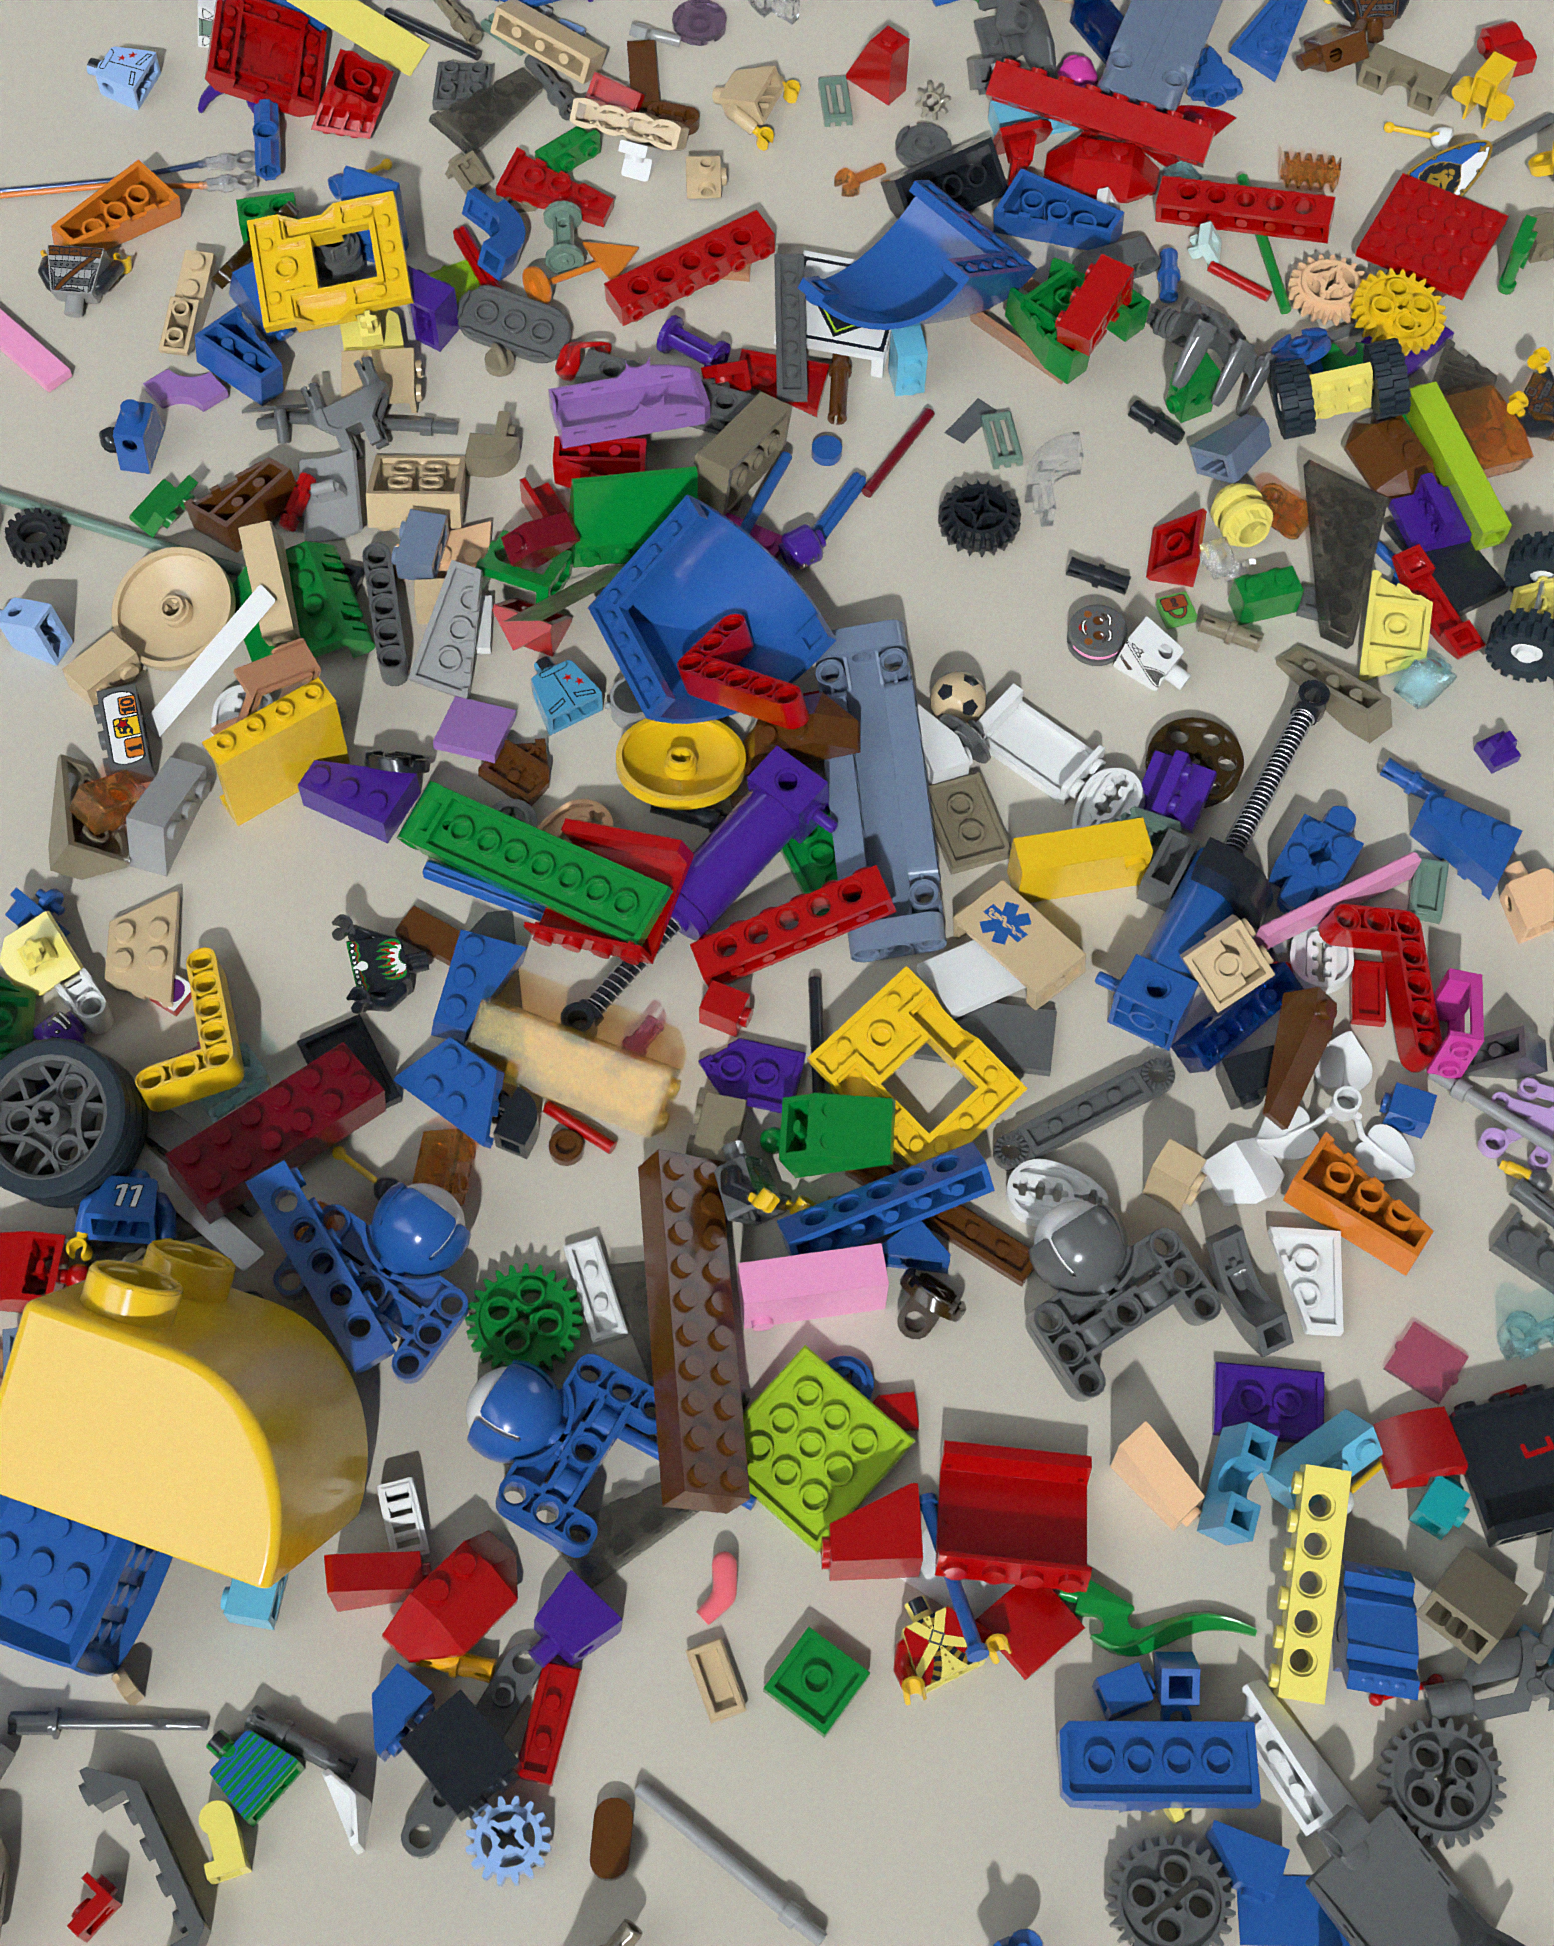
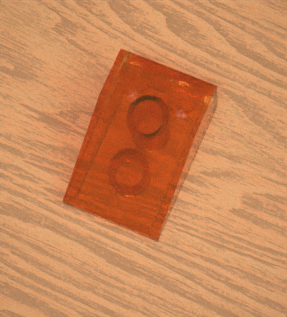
M1494 384L1445 396L1487 478L1518 471L1534 457L1523 426L1515 415L1507 412V403Z

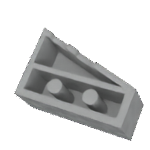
M173 757L168 758L126 816L131 867L168 876L203 800L208 797L210 782L207 781L206 766Z

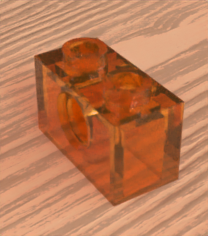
M127 770L81 784L69 810L95 835L109 830L114 831L120 826L127 824L126 816L145 792L146 788Z

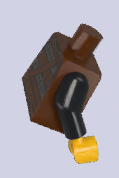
M1410 0L1323 1L1327 4H1334L1344 18L1350 22L1351 27L1367 30V40L1369 43L1374 44L1384 40V30L1390 29L1395 20L1401 18Z

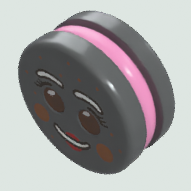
M1089 605L1081 608L1073 615L1069 624L1067 646L1070 653L1078 661L1090 666H1104L1113 663L1125 645L1128 632L1126 621L1119 612L1105 605Z

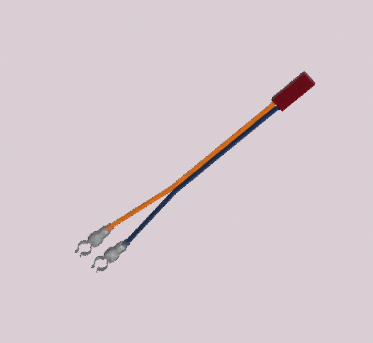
M242 151L236 156H232L230 153H220L217 156L205 157L202 160H198V162L151 171L155 175L194 168L230 171L234 167H238L239 169L247 170L255 165V153L251 154L247 151ZM241 158L251 159L248 163L244 164L238 162ZM241 173L237 177L224 174L215 178H207L204 181H199V183L165 184L170 189H200L208 192L221 191L226 193L235 191L236 188L242 191H249L254 186L258 187V180L256 175L252 176L250 173ZM113 178L0 188V199L99 190ZM243 179L252 180V182L247 185L239 184V182Z

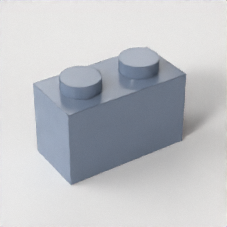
M410 509L407 520L402 521L400 525L399 538L401 540L399 546H394L391 562L393 565H396L398 578L413 581L437 578L449 537L447 515Z

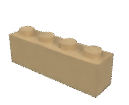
M508 0L496 7L490 33L582 84L592 80L594 72H601L607 49L519 0Z

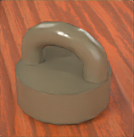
M493 343L491 349L485 354L486 370L493 376H506L514 370V355L510 350L501 348L497 343Z

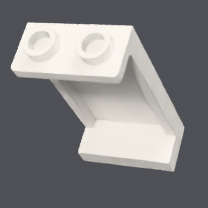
M1013 683L977 721L984 730L982 738L987 744L991 756L1064 806L1071 797L1076 799L1080 795L1085 782L1104 768L1105 761L1103 758L1106 748L1099 745L1095 750L1091 749L1022 701L1024 690Z

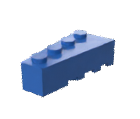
M1021 168L994 210L993 232L1087 251L1116 243L1123 232L1124 212Z

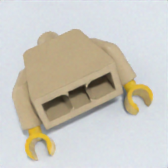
M759 66L751 69L736 70L730 76L725 87H715L712 92L713 102L722 105L724 113L729 120L736 123L749 135L753 133L757 136L756 145L763 151L768 149V141L773 143L774 133L771 128H759L758 125H764L783 90V98L788 103H796L800 92L799 82L796 80L783 81L784 77L778 74L776 66Z

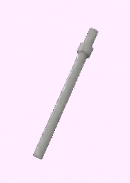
M1429 1074L1428 1078L1449 1090L1450 1096L1461 1103L1464 1101L1470 1103L1554 1156L1553 1138L1472 1089V1084L1462 1078L1457 1080L1455 1078H1444L1440 1075Z
M642 1781L634 1791L638 1798L779 1915L778 1920L791 1930L794 1927L815 1946L822 1944L828 1934L803 1914L805 1910L794 1900L788 1902L646 1782Z

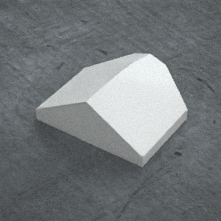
M1256 1137L1233 1142L1207 1159L1203 1169L1224 1206L1257 1204L1275 1195L1285 1177L1274 1156L1264 1151L1257 1144Z
M330 1769L321 1772L347 1833L350 1846L357 1855L365 1852L372 1803Z

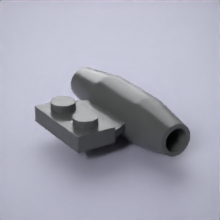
M1039 0L1020 3V5L1027 7L1033 16V23H1031L1030 29L1023 34L1008 37L1002 36L996 27V16L974 21V30L983 59L1002 56V62H1004L1005 58L1015 60L1023 55L1030 69L1032 67L1040 68L1048 72V77H1055L1057 73L1055 43L1045 10Z

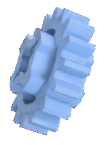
M499 1796L498 1807L493 1809L491 1805H488L485 1809L486 1814L484 1817L477 1816L473 1819L477 1828L476 1830H466V1836L474 1840V1843L468 1845L465 1849L468 1855L477 1854L471 1865L474 1870L485 1867L482 1874L485 1881H488L494 1874L497 1875L498 1886L503 1887L508 1877H511L515 1886H519V1875L525 1873L532 1880L534 1874L531 1868L534 1865L544 1868L546 1865L540 1854L541 1852H551V1845L544 1842L543 1839L549 1837L552 1833L550 1827H540L546 1817L543 1812L533 1815L535 1805L532 1801L528 1802L523 1808L521 1807L519 1796H514L511 1805H506L504 1798ZM513 1815L509 1821L500 1823L495 1821V1819L501 1816ZM529 1824H531L535 1833L534 1848L525 1840V1833L528 1830ZM497 1833L506 1837H510L512 1833H515L514 1837L520 1848L508 1845L503 1849V1844ZM484 1835L492 1841L493 1848L489 1852L488 1858L483 1851ZM516 1859L523 1861L514 1867H504L507 1861Z

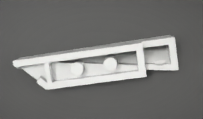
M1259 1679L1243 1686L1242 1693L1246 1694L1245 1716L1240 1719V1722L1255 1723L1258 1763L1304 1834L1308 1836L1315 1831L1319 1832L1346 1804L1355 1808L1368 1821L1367 1815L1264 1681Z

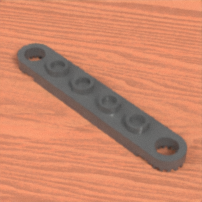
M1159 1058L1150 1059L1148 1062L1136 1068L1134 1067L1026 1122L997 1139L993 1149L994 1161L1005 1170H1014L1021 1163L1031 1159H1039L1163 1095L1173 1086L1176 1075L1174 1067L1163 1058L1162 1060ZM1152 1070H1160L1166 1075L1167 1080L1162 1082V1084L1160 1082L1156 1084L1155 1081L1153 1083L1148 1073ZM1006 1145H1014L1020 1150L1021 1155L1014 1160L1013 1158L1009 1160L1008 1157L1005 1158L1002 1155L1001 1149Z
M518 1644L509 1650L476 1705V1708L502 1740L515 1721L541 1674L542 1667L536 1662L533 1670L527 1674H520L513 1668V1663L519 1655L529 1654L528 1650L533 1647L531 1644ZM430 1783L401 1832V1842L404 1849L409 1855L419 1859L428 1858L436 1853L457 1819V1816ZM420 1826H426L432 1831V1840L424 1848H416L410 1842L412 1831Z

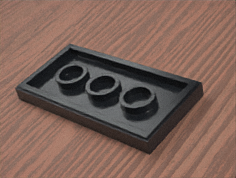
M1395 520L1387 522L1384 528L1386 533L1401 551L1409 549ZM1471 540L1425 552L1436 568L1432 576L1459 617L1506 594L1509 586H1506L1505 581L1481 552L1475 550Z

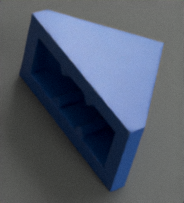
M922 1221L904 1227L882 1244L886 1267L900 1269L915 1268L918 1271L948 1274L951 1254Z

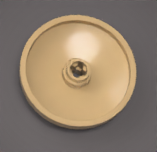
M187 547L164 548L143 557L122 578L112 603L111 618L113 630L120 639L137 653L142 665L159 671L188 669L235 614V593L226 572L205 553Z

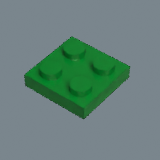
M808 1627L764 1686L763 1692L825 1738L870 1677V1672L812 1628Z

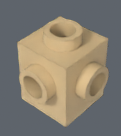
M720 156L686 157L687 199L721 198V186H727L726 168H721Z

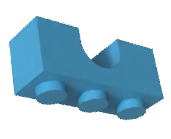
M1250 1422L1222 1428L1197 1532L1226 1546L1253 1541L1261 1506L1248 1500L1247 1493L1250 1484L1257 1475L1270 1471L1278 1439L1277 1436Z

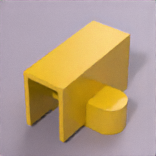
M1494 51L1477 71L1474 78L1463 76L1452 89V96L1456 101L1466 105L1462 119L1465 120L1477 104L1487 108L1482 129H1485L1492 119L1502 122L1507 118L1515 107L1513 99L1506 95L1517 62Z

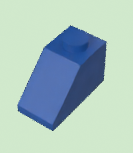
M1213 1820L1207 1828L1205 1836L1218 1862H1222L1221 1868L1225 1876L1231 1878L1229 1882L1231 1888L1240 1891V1896L1251 1903L1263 1905L1264 1901L1270 1903L1278 1894L1290 1849Z

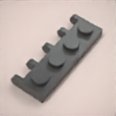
M1516 1212L1489 1251L1554 1294V1248L1545 1243L1550 1233L1544 1230L1539 1238L1518 1225L1523 1215Z

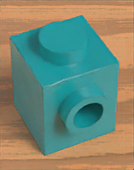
M1435 1477L1408 1520L1437 1539L1442 1540L1453 1525L1459 1528L1470 1511L1465 1504L1471 1494L1464 1490L1461 1483L1451 1477Z

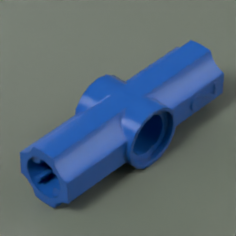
M260 99L254 105V126L252 128L255 142V172L257 176L262 177L265 181L275 180L281 174L282 145L280 140L279 106L270 99Z

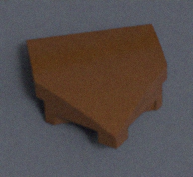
M545 738L535 739V743L514 744L510 740H504V748L501 749L496 762L485 761L478 768V776L510 798L522 800L532 807L549 788V766Z

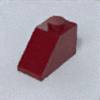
M563 512L525 522L501 537L511 566L530 570L537 569L581 541L570 512Z

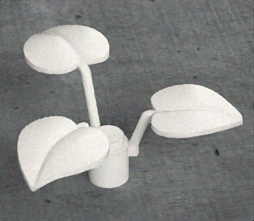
M1352 1031L1337 1036L1327 1044L1314 1071L1316 1080L1322 1087L1328 1089L1337 1088L1329 1108L1315 1121L1310 1123L1308 1113L1298 1106L1288 1129L1281 1130L1265 1117L1256 1136L1257 1144L1270 1155L1285 1160H1299L1311 1154L1319 1142V1138L1313 1129L1318 1127L1328 1117L1333 1116L1336 1120L1343 1122L1353 1119L1358 1137L1363 1141L1356 1146L1353 1156L1359 1161L1357 1165L1369 1177L1373 1178L1375 1176L1379 1181H1391L1410 1178L1415 1173L1412 1151L1404 1137L1397 1130L1388 1125L1377 1124L1370 1129L1368 1135L1364 1133L1361 1121L1362 1114L1358 1112L1362 1103L1359 1091L1369 1084L1373 1068L1367 1053L1360 1046Z

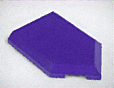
M739 1038L716 1054L700 1059L698 1063L719 1095L747 1100V1106L782 1114L783 1098L796 1096L806 1053Z

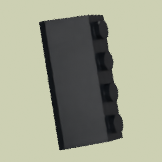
M992 137L975 139L880 182L889 209L897 219L900 218L915 198V195L909 190L916 180H930L966 211L975 209L1003 196L1008 189Z

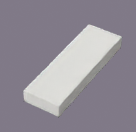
M598 1236L564 1245V1252L579 1301L581 1302L593 1347L627 1337L626 1325Z

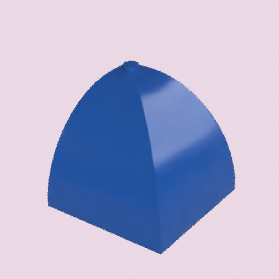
M916 180L909 190L915 195V198L895 224L870 250L854 263L825 279H821L819 276L804 277L797 288L805 294L808 302L815 306H820L843 322L867 329L890 330L955 320L988 310L1005 301L1012 287L1019 290L1028 282L1038 268L930 180Z
M688 494L588 607L646 719L663 723H700L739 713L689 695L677 668L679 659L725 616L730 614L743 615L754 643L751 651L737 666L791 684L802 676L837 640L808 594L770 552L726 516Z

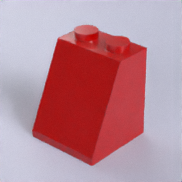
M910 1483L829 1524L828 1536H822V1546L820 1549L821 1569H828L829 1581L919 1577L923 1562V1544L918 1483Z

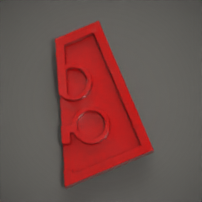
M742 349L739 361L747 360L748 368L751 372V387L777 399L776 355ZM807 360V402L785 403L814 417H818L828 378L829 364Z

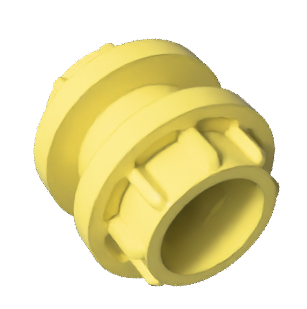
M1234 483L1222 488L1215 496L1210 513L1212 521L1220 529L1224 540L1228 544L1237 547H1252L1262 542L1268 535L1273 521L1272 510L1263 500L1260 491L1250 484Z

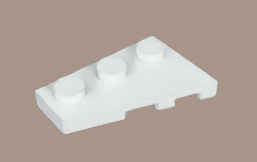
M1270 1226L1267 1232L1304 1333L1341 1337L1344 1332L1341 1231Z

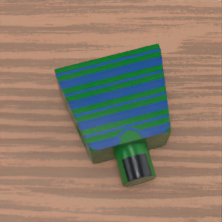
M221 1729L213 1735L206 1745V1748L219 1759L210 1770V1775L240 1815L253 1828L305 1770L295 1757L251 1730H246L235 1741Z

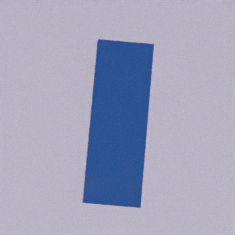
M1283 1875L1277 1896L1270 1903L1264 1901L1263 1905L1254 1904L1243 1899L1240 1896L1241 1892L1237 1891L1240 1945L1351 1946L1306 1887V1880L1310 1876Z

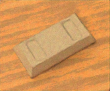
M721 1637L685 1650L711 1724L747 1711Z

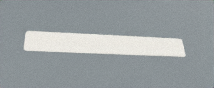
M259 585L145 719V723L157 737H160L275 603V599L263 585Z
M144 1145L133 1170L143 1169L150 1174L151 1178L156 1179L159 1182L160 1192L168 1195L177 1213L226 1257L230 1258L242 1271L247 1270L264 1255V1251L225 1216L209 1225L169 1175L168 1166Z

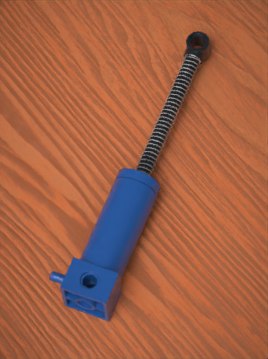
M1308 680L1300 685L1290 710V718L1276 745L1273 747L1259 777L1256 779L1254 787L1246 798L1239 815L1236 817L1229 834L1224 840L1225 844L1238 850L1243 855H1245V851L1248 849L1247 846L1253 840L1260 822L1263 821L1265 813L1273 802L1272 799L1275 798V794L1278 792L1277 790L1280 788L1282 780L1285 779L1287 771L1295 760L1299 748L1309 733V729L1323 718L1329 702L1330 690L1321 681ZM1204 847L1200 848L1194 855L1142 955H1135L1121 980L1102 971L1095 978L1096 984L1115 992L1107 1022L1167 1051L1170 1050L1189 1013L1199 984L1195 981L1179 955L1206 938L1204 933L1232 914L1235 915L1232 906L1222 895L1191 880L1195 864Z

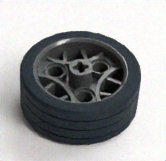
M49 1038L30 1042L13 1050L0 1060V1187L43 1206L66 1209L79 1207L82 1199L100 1188L106 1178L110 1176L127 1177L144 1148L148 1124L147 1107L144 1098L128 1070L114 1059L93 1047L76 1040ZM48 1081L50 1087L38 1095L36 1090ZM83 1087L82 1094L79 1098L74 1099L77 1089ZM98 1113L103 1114L101 1130H95ZM29 1118V1126L23 1131V1123ZM78 1146L77 1155L70 1160L72 1149ZM39 1148L44 1152L45 1156L31 1172L28 1168Z

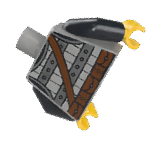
M48 245V255L46 250L40 251L42 260L38 268V274L46 289L57 300L65 302L64 314L73 318H81L84 303L98 304L101 301L102 295L108 292L121 274H128L132 271L131 256L121 260L120 253H114V261L111 262V258L104 248Z

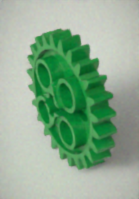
M524 1263L522 1272L519 1273L516 1272L513 1265H509V1275L507 1276L496 1270L497 1281L493 1283L485 1278L483 1282L486 1291L475 1289L474 1296L478 1302H468L469 1311L474 1314L465 1317L466 1325L473 1327L466 1331L468 1340H475L471 1344L472 1351L474 1353L482 1351L480 1355L482 1364L492 1360V1370L511 1365L515 1359L527 1361L539 1368L545 1366L548 1371L554 1372L552 1361L556 1359L558 1362L565 1364L566 1359L563 1351L574 1353L575 1345L571 1340H581V1331L575 1328L583 1325V1317L576 1315L582 1311L581 1302H573L577 1298L576 1290L566 1291L568 1288V1280L566 1278L556 1283L557 1274L555 1270L544 1276L542 1265H539L534 1273L530 1272L528 1263ZM529 1293L541 1295L540 1299L533 1303H527L523 1300ZM548 1305L553 1306L552 1309H545ZM501 1309L509 1312L508 1316L502 1320L491 1318L492 1314L497 1310ZM524 1317L527 1321H530V1323L524 1325V1323L522 1321H519V1319ZM547 1322H554L558 1325L557 1329L550 1333L541 1331L540 1327ZM497 1333H503L501 1337H496ZM515 1339H522L526 1342L525 1346L519 1350L508 1348L509 1343Z

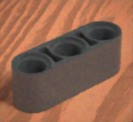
M1137 236L1084 251L1077 255L1072 262L1075 265L1074 270L1085 274L1089 265L1092 262L1096 264L1101 254H1104L1134 268L1135 279L1156 271L1160 266L1161 260L1147 236Z

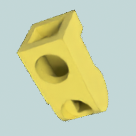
M215 1800L207 1803L200 1811L199 1825L209 1837L214 1861L203 1865L207 1880L212 1885H216L250 1873L252 1870L236 1812L224 1801Z

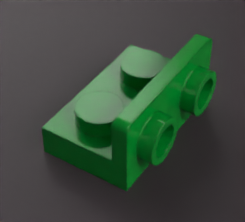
M576 126L535 151V159L539 158L546 162L547 167L557 173L560 171L569 173L577 166L601 153L600 133L596 129L588 133L584 128Z

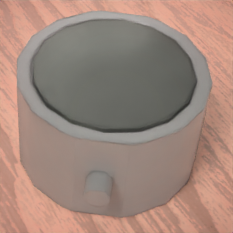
M622 678L616 682L610 691V702H605V709L611 708L612 720L619 727L628 730L646 717L626 679Z

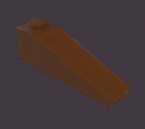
M1320 987L1283 993L1263 1115L1281 1130L1288 1129L1333 1032L1334 1020L1337 1016V1003Z

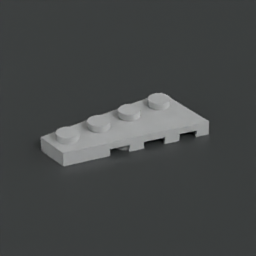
M451 560L408 676L410 681L454 697L470 699L483 581L482 570Z

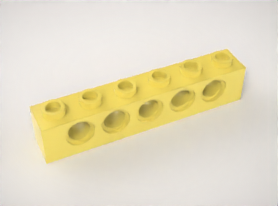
M1301 1464L1299 1471L1293 1472L1291 1493L1296 1494L1295 1510L1289 1509L1286 1524L1287 1532H1292L1290 1548H1284L1282 1556V1570L1287 1571L1286 1585L1279 1587L1277 1608L1282 1609L1281 1625L1276 1624L1274 1627L1272 1640L1273 1648H1278L1276 1664L1271 1663L1268 1672V1687H1273V1694L1280 1698L1325 1705L1352 1471ZM1316 1494L1322 1496L1326 1502V1510L1319 1517L1314 1516L1309 1510V1500ZM1314 1532L1320 1537L1322 1547L1317 1554L1311 1555L1305 1550L1304 1540L1308 1534ZM1307 1571L1314 1573L1317 1578V1586L1311 1593L1302 1591L1299 1584L1301 1575ZM1302 1610L1309 1611L1313 1618L1311 1628L1305 1632H1300L1295 1626V1617ZM1297 1649H1303L1307 1653L1308 1663L1304 1669L1295 1671L1290 1664L1291 1654Z

